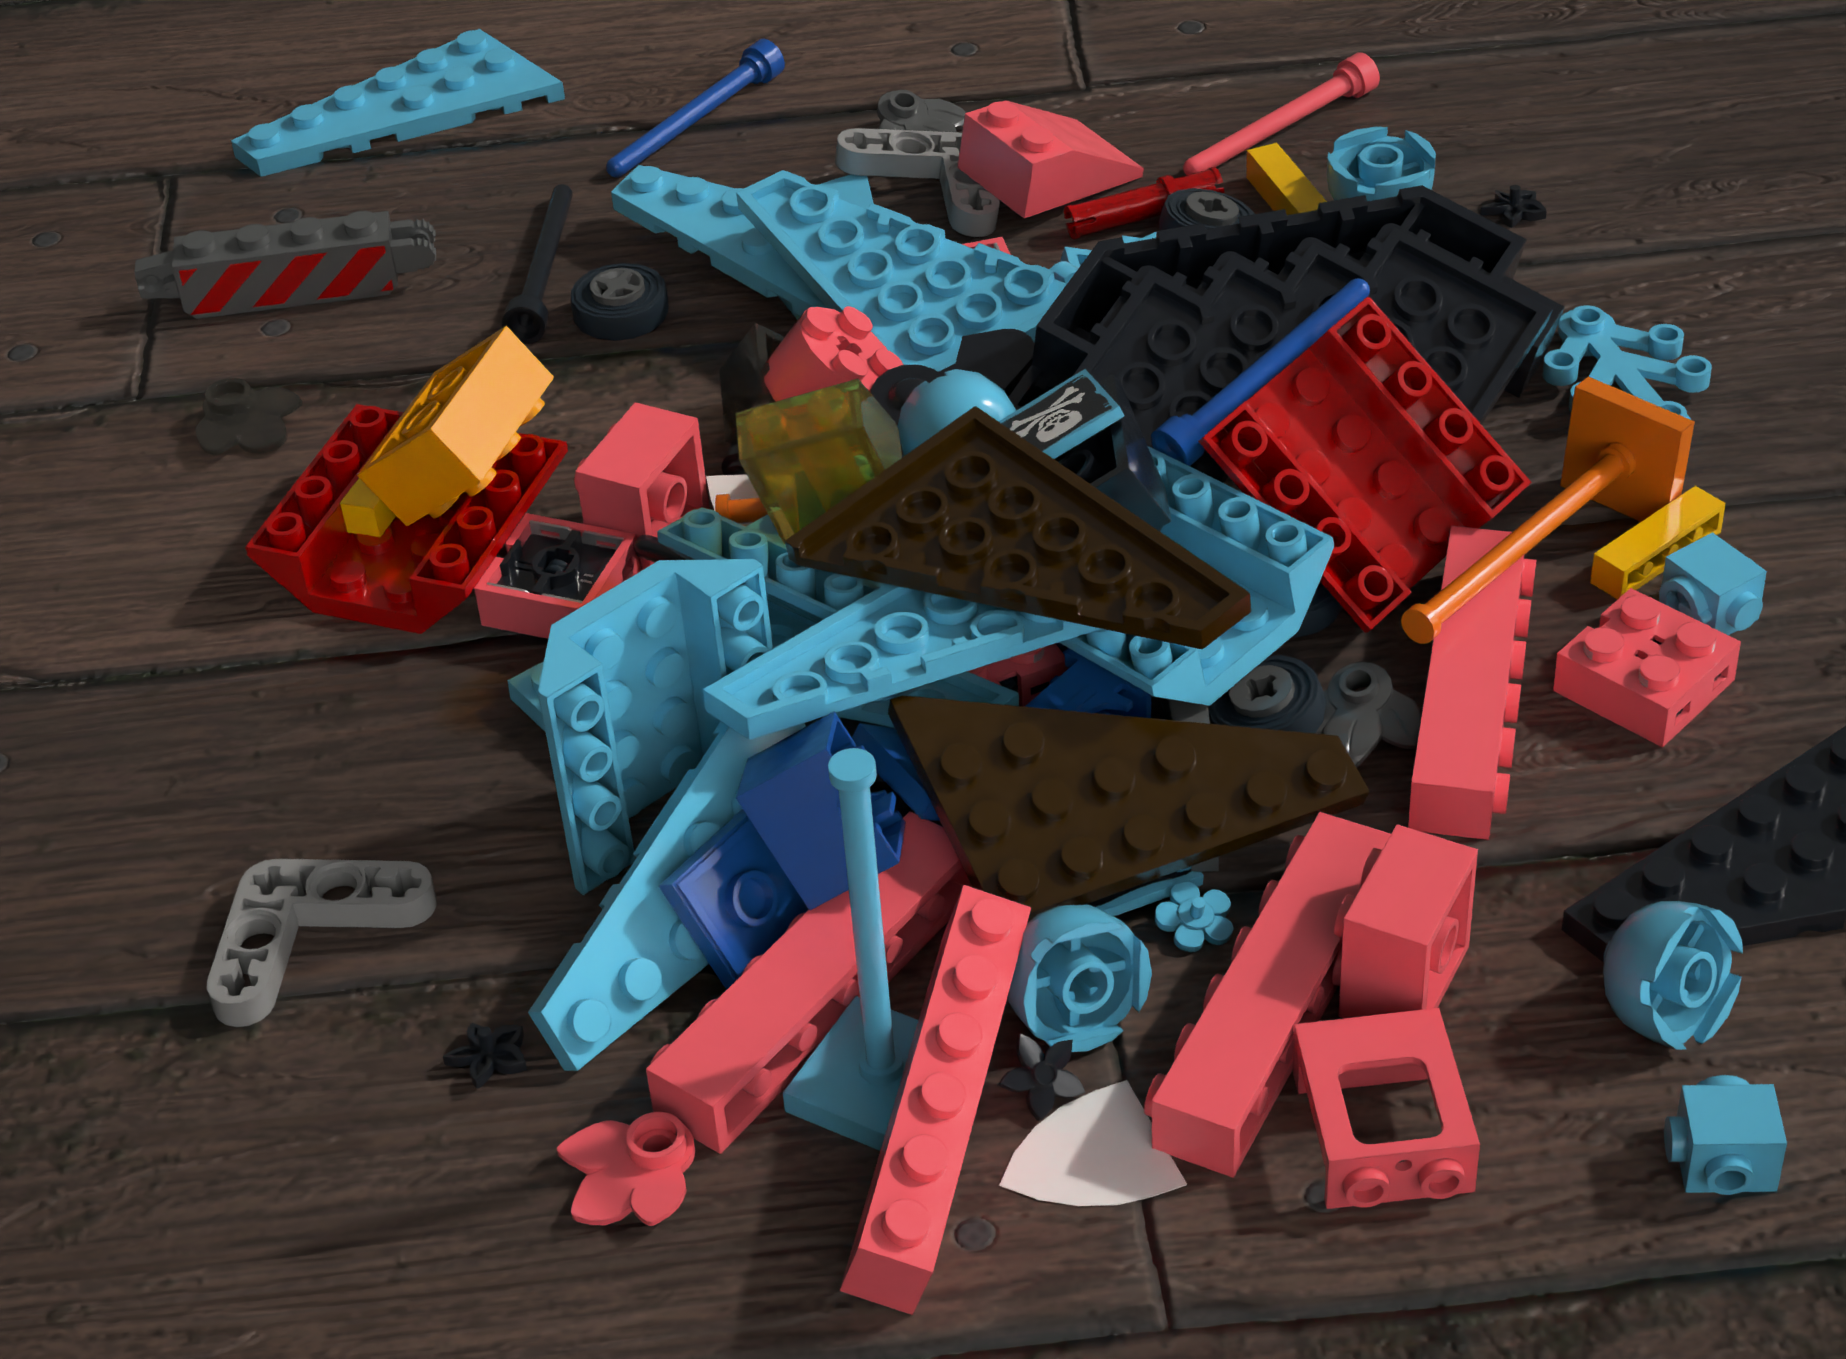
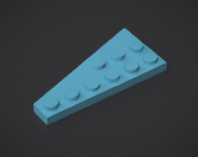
M884 584L703 689L705 711L745 738L752 740L827 716L834 711L837 713L1101 628Z
M720 721L712 733L715 740L695 769H688L634 851L633 855L636 859L620 884H613L599 904L602 911L581 943H574L528 1012L564 1071H578L709 964L664 896L659 885L743 809L737 801L736 795L747 759L805 728L806 725L804 723L749 740Z

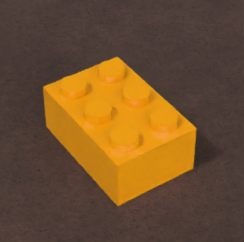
M507 326L503 327L432 374L357 476L406 526L427 514L433 519L438 518L456 502L460 494L466 492L472 497L493 480L496 471L492 468V465L495 461L507 455L518 444L521 436L516 431L520 426L534 418L543 408L545 402L540 397L554 376Z

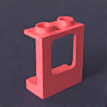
M1439 1008L1294 1024L1293 1076L1298 1094L1307 1093L1326 1168L1324 1196L1326 1209L1351 1206L1367 1208L1385 1202L1420 1198L1445 1199L1456 1194L1475 1192L1480 1142ZM1428 1080L1442 1132L1438 1136L1379 1144H1364L1355 1139L1341 1089Z

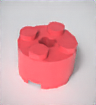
M850 306L845 307L842 312L823 307H810L803 312L768 358L766 363L769 364L770 370L764 376V383L776 403L795 421L801 413L807 417H810L814 412L855 415L871 407V388L876 379L887 370L904 364L897 355L887 350L883 343L871 332L873 328L872 322L864 313Z

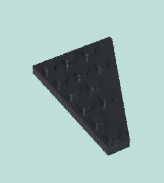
M1846 726L1565 909L1561 930L1604 962V952L1609 941L1629 915L1646 905L1660 901L1697 903L1720 910L1734 921L1742 939V946L1793 938L1804 931L1827 932L1843 929L1846 919Z

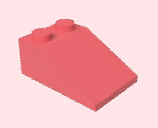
M1007 100L993 102L989 106L965 113L957 168L1024 219L1142 178L1143 167L1077 119Z

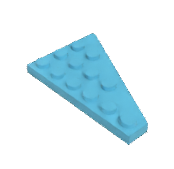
M781 170L736 192L738 209L827 308L842 312L845 307L850 306L864 313L872 322L873 328L871 332L883 343L887 350L897 355L904 365H922L939 372L955 364L963 336L994 330H1020L1029 335L1033 342H1035L1036 325L1067 285L1054 279L1053 270L1039 265L1025 264L1018 257L980 243L974 249L946 239L945 230L930 224H918L908 216L873 203L867 209L839 199V191L825 185L811 184L804 177L785 170Z

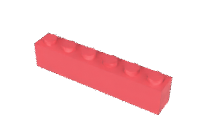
M1451 526L1441 590L1512 532ZM1522 556L1441 624L1440 634L1433 640L1411 782L1408 828L1425 833L1489 840L1492 814H1506L1510 774L1498 773V767L1512 768L1516 729L1505 728L1504 722L1517 723L1521 684H1511L1509 679L1522 680L1526 642L1515 641V637H1528L1532 600L1520 599V596H1533L1536 560L1524 559V556Z
M911 811L903 817L906 825L900 862L878 874L888 983L946 925L963 885L972 887L944 828L932 821L921 819ZM849 890L812 910H808L806 913L797 915L788 926L786 932L763 955L754 957L747 964L742 975L718 999L709 1001L702 1008L697 1019L672 1044H666L659 1049L650 1065L646 1068L653 1112H666L676 1116L691 1131L696 1141L721 1154L790 1084L855 996L860 997Z
M1319 812L1306 836L1297 835L1294 838L1288 851L1285 872L1280 881L1270 880L1267 884L1259 906V917L1252 928L1244 926L1240 930L1233 947L1231 965L1226 974L1221 975L1217 973L1212 978L1205 995L1201 1017L1196 1025L1187 1023L1181 1031L1175 1048L1174 1063L1167 1075L1158 1073L1149 1087L1144 1105V1113L1152 1117L1153 1149L1229 1177H1235L1293 1070L1294 1024L1320 1021L1338 988L1337 985L1332 984V972L1336 958L1342 948L1343 938L1334 934L1338 910L1347 895L1357 896L1361 889L1362 872L1369 853L1373 848L1382 850L1391 835L1390 833Z
M966 885L962 887L943 934L840 1287L841 1292L913 1315L934 1271L1023 941V933L1026 930L1031 911L1029 906Z

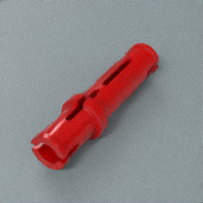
M1216 167L1175 179L1171 175L1158 177L1156 184L1077 205L1065 206L1064 218H1072L1073 221L1065 223L1070 237L1077 239L1083 235L1161 215L1168 195L1178 190L1191 188L1225 193L1223 187L1217 189L1215 187V184L1223 183V180Z

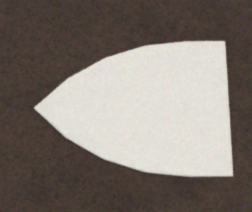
M1125 1080L1092 1091L1066 1103L1037 1124L1013 1153L999 1186L1036 1200L1080 1207L1114 1206L1130 1203L1184 1187L1187 1183L1171 1155L1152 1148V1122L1145 1115L1141 1103L1128 1081Z

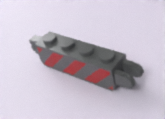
M357 211L348 216L325 219L306 217L292 223L268 226L250 224L240 229L219 232L200 230L191 232L186 236L174 237L172 251L137 259L134 271L135 280L141 298H180L183 311L196 319L390 295L398 286L399 273L415 272L418 269L424 270V268L429 269L430 265H434V261H436V248H434L433 242H436V230H434L433 225L429 224V221L425 222L424 219L391 222L389 211L374 213L370 211Z

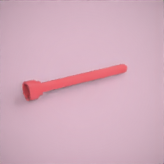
M1362 52L1355 53L1338 64L1337 70H1335L1333 78L1187 159L1183 165L1185 175L1205 171L1208 168L1223 164L1341 96L1360 98L1376 89L1379 85L1380 76L1375 62Z

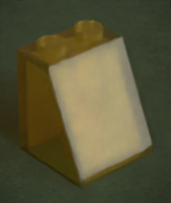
M859 379L736 413L739 461L784 544L785 540L902 458L899 429L895 421Z

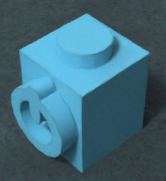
M1712 532L1666 556L1662 585L1659 590V601L1720 632L1730 635L1738 630L1747 629L1759 619L1763 608L1762 597L1767 571Z
M1719 1075L1704 1079L1696 1085H1682L1677 1116H1667L1665 1119L1664 1143L1668 1162L1680 1163L1685 1193L1715 1192L1722 1195H1733L1741 1192H1777L1787 1140L1774 1084H1749L1746 1080L1737 1076Z

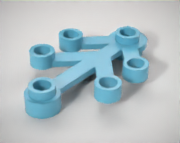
M1590 305L1576 307L1561 316L1558 323V334L1562 338L1563 345L1560 349L1549 351L1544 357L1543 378L1552 385L1567 386L1574 383L1578 378L1579 362L1582 357L1595 356L1598 361L1589 377L1610 386L1615 381L1624 392L1690 420L1691 418L1684 406L1673 401H1663L1645 378L1676 385L1683 391L1695 393L1704 391L1709 387L1712 365L1707 359L1695 355L1684 356L1676 364L1662 361L1673 360L1681 355L1684 332L1679 327L1671 324H1658L1653 326L1649 332L1616 325L1613 318L1600 308ZM1618 346L1645 351L1654 358L1624 352ZM1580 382L1574 384L1570 389L1568 406L1570 412L1572 410L1575 386Z

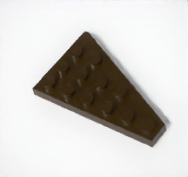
M977 406L971 408L785 540L788 557L798 566L1202 650L1251 612V600L1248 591Z
M904 695L890 699L888 715L972 887L1031 907L1028 922L1037 914L1054 907L1085 905L1313 823L1319 812L1335 815L1363 805L1370 792L1337 735Z

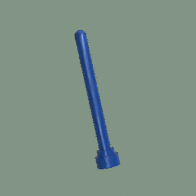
M759 39L743 51L739 67L609 159L606 164L607 173L614 178L623 176L748 84L768 83L778 76L785 67L784 58L779 48L767 39Z
M1359 278L1351 280L1192 416L1183 414L1181 417L1172 416L1151 434L1153 448L1191 466L1205 451L1198 441L1243 402L1250 399L1314 344L1333 325L1369 296L1370 287L1368 283Z

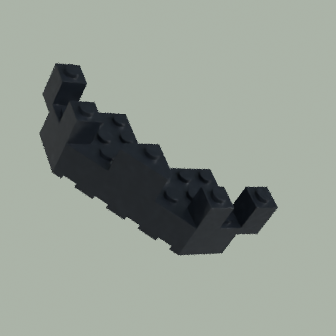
M1421 185L1399 189L1396 197L1367 201L1366 196L1363 195L1319 203L1318 209L1315 211L1287 215L1285 209L1241 216L1238 217L1237 224L1205 229L1204 223L1160 230L1157 231L1156 238L1124 243L1123 238L1120 237L1098 241L1036 325L1032 365L1008 398L1016 410L1084 369L1097 382L1114 373L1121 382L1147 446L1153 448L1151 434L1172 416L1181 417L1183 414L1192 416L1347 283L1359 278L1368 283L1370 298L1482 425L1504 390L1518 398L1521 396L1547 354L1565 306L1513 280L1527 239ZM1206 450L1190 466L1222 483L1228 478V475Z

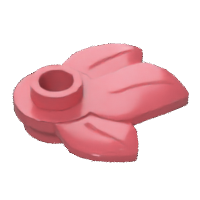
M651 1112L640 1116L631 1125L606 1120L590 1125L565 1139L557 1147L558 1156L569 1165L586 1174L572 1203L571 1214L573 1220L588 1225H608L621 1221L631 1212H634L635 1216L648 1226H654L670 1217L680 1207L687 1192L683 1173L689 1168L695 1157V1144L691 1131L676 1116L670 1113Z

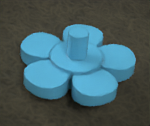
M1180 882L1171 889V902H1162L1156 908V925L1161 930L1167 932L1176 931L1174 944L1181 950L1188 952L1199 951L1203 946L1204 939L1211 944L1222 945L1232 936L1233 924L1225 918L1230 911L1231 901L1220 890H1209L1203 897H1200L1199 888L1194 883Z

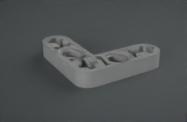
M853 128L838 134L835 164L842 171L859 176L940 179L949 223L955 231L966 236L984 237L996 230L999 199L957 168L962 133Z
M271 859L264 860L245 871L239 882L207 979V992L217 1019L228 1026L243 1027L257 1023L270 1014L279 993L299 926L405 928L413 927L426 921L437 907V897L429 870L417 862L383 860ZM350 886L355 888L352 894L341 900L330 901L322 898L327 891L335 887ZM265 933L274 936L271 942L258 949H245L241 947L247 938L256 934ZM243 974H248L251 986L243 988L245 983Z

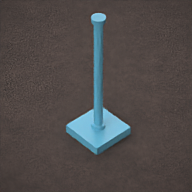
M849 748L841 750L831 757L828 763L830 783L839 790L860 997L855 996L784 1090L783 1101L785 1112L880 1151L918 1020L890 1008L870 786L877 777L876 762L873 755L868 751L859 748Z

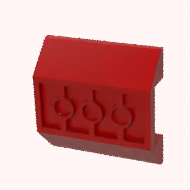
M1367 296L1305 352L1198 441L1244 494L1333 537L1334 549L1320 582L1365 633L1372 630L1412 593L1410 589L1447 556L1451 526L1480 528L1493 519L1532 483L1370 296Z
M356 404L245 546L247 555L313 613L422 634L467 599L568 452L567 441L539 437L534 434L518 433L521 436L518 444L507 455L495 461L492 465V468L496 471L493 480L472 497L466 492L460 494L456 502L438 518L433 519L427 514L406 526L396 516L381 537L348 533L340 502L359 479L358 473L404 413L382 409L377 406Z

